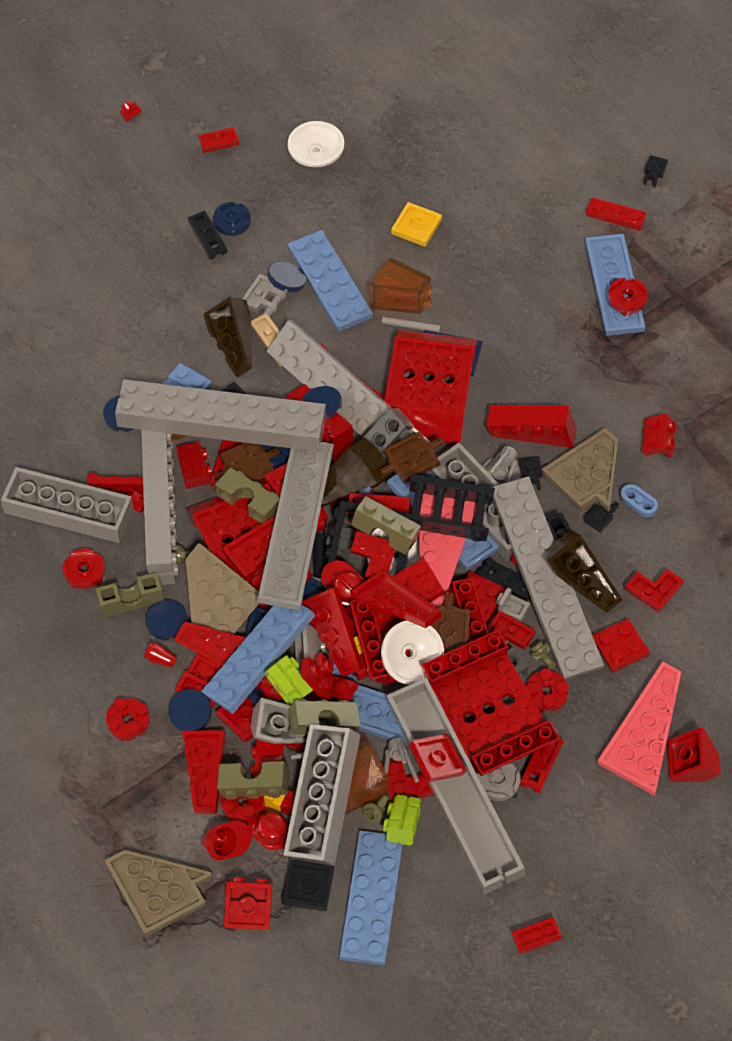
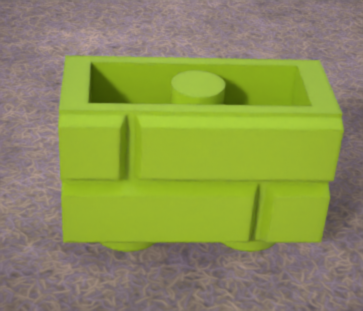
M286 655L265 671L264 674L285 702L292 706L295 701L302 699L313 689L301 677L297 661L293 657L289 658Z
M397 794L394 803L389 802L387 816H390V819L385 818L383 832H387L386 840L388 842L413 845L421 812L422 800L420 798H408L407 796Z

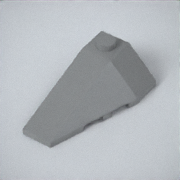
M261 698L253 708L250 729L255 739L273 744L306 743L308 735L291 734L288 713L290 705ZM318 719L319 725L331 726L327 721Z

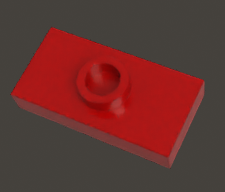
M235 127L198 135L203 153L239 145Z
M554 917L511 932L519 955L562 940L561 932Z

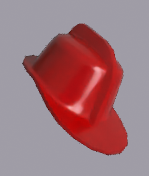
M339 560L327 564L321 574L322 584L325 589L337 588L342 604L350 606L349 601L356 600L351 597V591L365 582L362 576L349 564Z
M265 806L262 814L257 819L249 820V823L246 824L250 828L252 837L262 846L269 850H281L285 848L290 824L274 809Z
M231 821L208 829L204 840L201 841V845L205 846L211 858L217 861L225 860L245 853L251 844L252 834L246 823Z

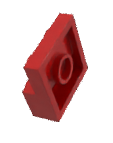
M232 878V882H226L224 928L270 930L273 884H268V879H255V883H246V878Z

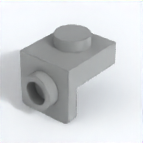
M507 588L505 593H501L497 599L498 612L502 611L522 622L530 608V603L511 595L512 589Z

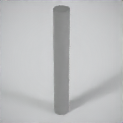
M386 316L382 317L381 322L386 325L439 333L441 325Z

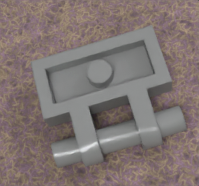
M259 274L242 299L247 300L249 310L258 313L263 308L265 311L262 315L267 313L270 317L277 311L279 303L284 301L288 290L285 289L283 291L275 288L268 277ZM270 295L274 297L271 302L267 301Z

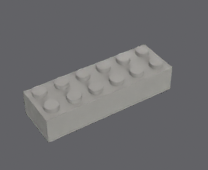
M460 443L438 457L440 466L430 470L435 478L487 487L499 485ZM492 501L491 505H485L482 527L489 528L488 535L499 546L497 552L507 562L511 559L513 551Z
M15 467L1 498L5 514L116 543L121 542L134 511L131 496Z
M310 724L284 856L297 861L335 866L360 740V734L352 729Z

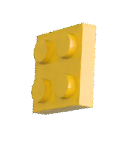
M407 202L393 225L391 234L426 247L441 223L442 215Z

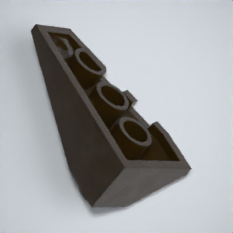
M229 297L204 313V318L210 336L214 337L217 341V347L225 354V360L234 375L240 377L252 369L251 315L247 300Z
M365 437L348 448L329 468L321 508L340 501L341 497L349 493L359 494V490L370 487L372 489L393 476V472L382 477L379 469L388 464L378 448Z
M569 530L553 543L546 561L556 576L606 613L623 601L579 533Z

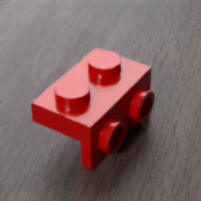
M667 413L645 418L642 452L645 456L664 452L668 457H673V451L676 447L674 437L677 426Z

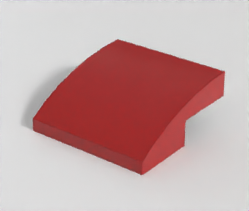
M196 654L188 671H184L175 690L178 692L185 690L201 692L222 666ZM207 698L210 701L211 708L213 709L216 703Z

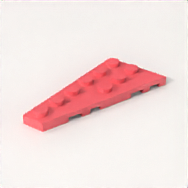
M423 494L421 517H433L436 496ZM444 498L441 520L453 522L456 499ZM465 501L462 524H472L476 514L477 503ZM420 530V560L425 558L445 593H448L467 538ZM445 594L430 602V604L435 607L443 606Z
M665 662L661 663L597 762L598 765L655 796L682 672Z

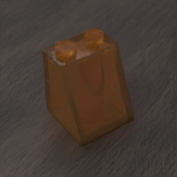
M390 258L370 283V308L421 314L432 302L431 277Z
M369 741L358 746L345 815L363 807L369 802L379 800L383 794L388 796V775Z

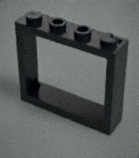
M341 501L340 507L335 508L334 519H337L336 527L332 526L330 539H333L332 546L327 547L325 559H329L328 564L336 561L346 512L355 513L360 504ZM394 511L404 517L405 514H410L405 512ZM399 551L395 574L406 569L408 554L405 555Z

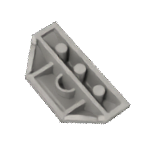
M310 624L295 639L296 661L299 665L298 670L300 673L302 659L310 657L314 661L316 654L325 652V643L321 642L317 629Z

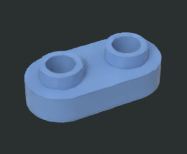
M628 484L622 488L620 498L626 506L645 518L653 517L657 513L658 502L651 495L633 484Z

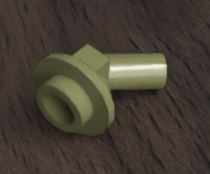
M177 545V550H173V553H176L178 565H181L191 553L180 545Z
M539 641L531 647L530 655L535 660L541 658L549 669H553L556 666V663L547 653L551 650L548 642L542 643V641Z
M383 794L375 804L372 802L367 803L362 809L363 817L373 824L380 822L384 816L381 810L390 799Z

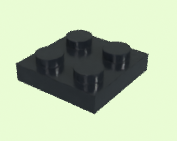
M290 859L282 905L327 911L335 866Z

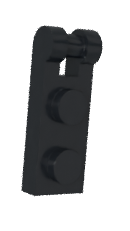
M206 211L188 217V223L209 260L214 259L219 254L224 255L228 253L223 240Z
M488 557L484 560L483 567L477 571V575L506 589L510 588L512 589L511 595L526 602L529 601L530 595L521 574L496 563L492 558ZM490 570L495 572L494 576L489 574Z

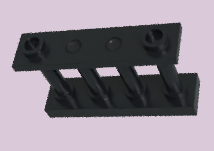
M412 474L409 491L415 493L412 515L405 514V518L420 525L421 531L467 538L475 542H486L489 528L482 527L485 505L492 504L495 488ZM423 494L436 496L432 518L420 516ZM445 497L456 499L453 522L441 520ZM465 501L477 503L474 525L462 524Z

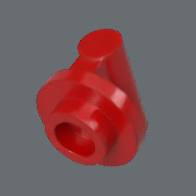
M130 100L121 105L122 110L119 111L126 122L142 112L136 102L131 103Z
M138 490L128 492L127 496L132 497L134 510L142 513L144 511V493Z

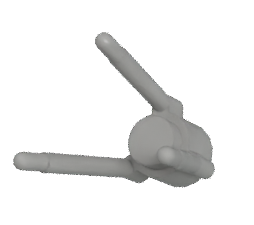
M505 446L485 470L492 474L499 465L505 468L510 466L506 483L511 482L514 469L518 464L515 460L518 456L517 451L510 446Z
M402 738L391 739L388 743L389 749L385 751L383 777H387L390 758H393L395 761L402 760L403 764L407 762L415 782H418L419 779L410 759L409 751L406 750L405 741Z

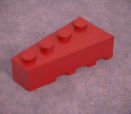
M304 384L285 396V399L302 401L304 395L311 389ZM339 413L326 419L322 442L334 444L331 457L334 458L348 445H354L353 426Z
M490 405L487 428L491 437L574 448L577 428L569 405Z

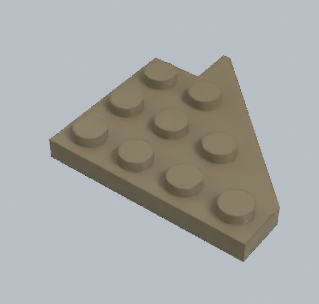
M604 428L542 468V475L580 511L596 501L609 511L611 509L618 439Z
M200 543L186 558L192 624L235 634L260 604L257 603L259 591Z
M123 850L104 860L145 937L206 906V902L197 886L213 878L209 871Z

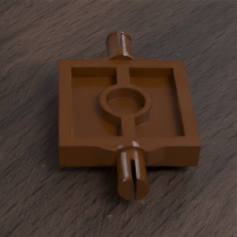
M418 431L384 449L390 464L379 469L382 477L394 471L402 482L406 484L411 480L412 474L423 475L440 466V461L435 455L434 450L445 445L441 437L430 443Z
M243 443L229 449L219 456L224 464L225 471L215 474V479L218 482L231 467L236 471L243 472L251 481L260 482L264 480L265 474L274 470L270 459L280 455L279 450L275 447L265 451L260 444Z
M445 593V606L436 607L441 611L442 618L430 625L437 631L443 642L444 654L467 644L469 640L470 609H459L453 606L454 593H450V601L449 593Z

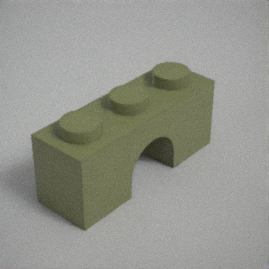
M230 467L215 484L216 495L232 506L241 498L251 499L252 501L248 505L249 516L260 524L277 514L279 496L272 491L269 492L264 489L257 481H251L241 471H236Z
M367 496L357 507L351 524L368 535L371 534L374 528L382 529L389 536L388 544L390 547L405 555L408 554L416 542L421 528L417 523Z
M157 572L136 577L137 583L131 588L119 589L116 583L95 588L103 618L151 606L159 601H163L162 587Z
M300 699L295 701L288 710L291 734L308 735L310 724L319 725L318 719L327 721L332 727L350 728L355 732L360 727L357 702H349L347 700L328 702V700L308 701Z
M284 761L262 762L261 773L254 779H246L247 772L241 763L219 764L217 789L223 798L231 800L237 799V797L255 799L259 796L278 798L280 795H288L289 769Z

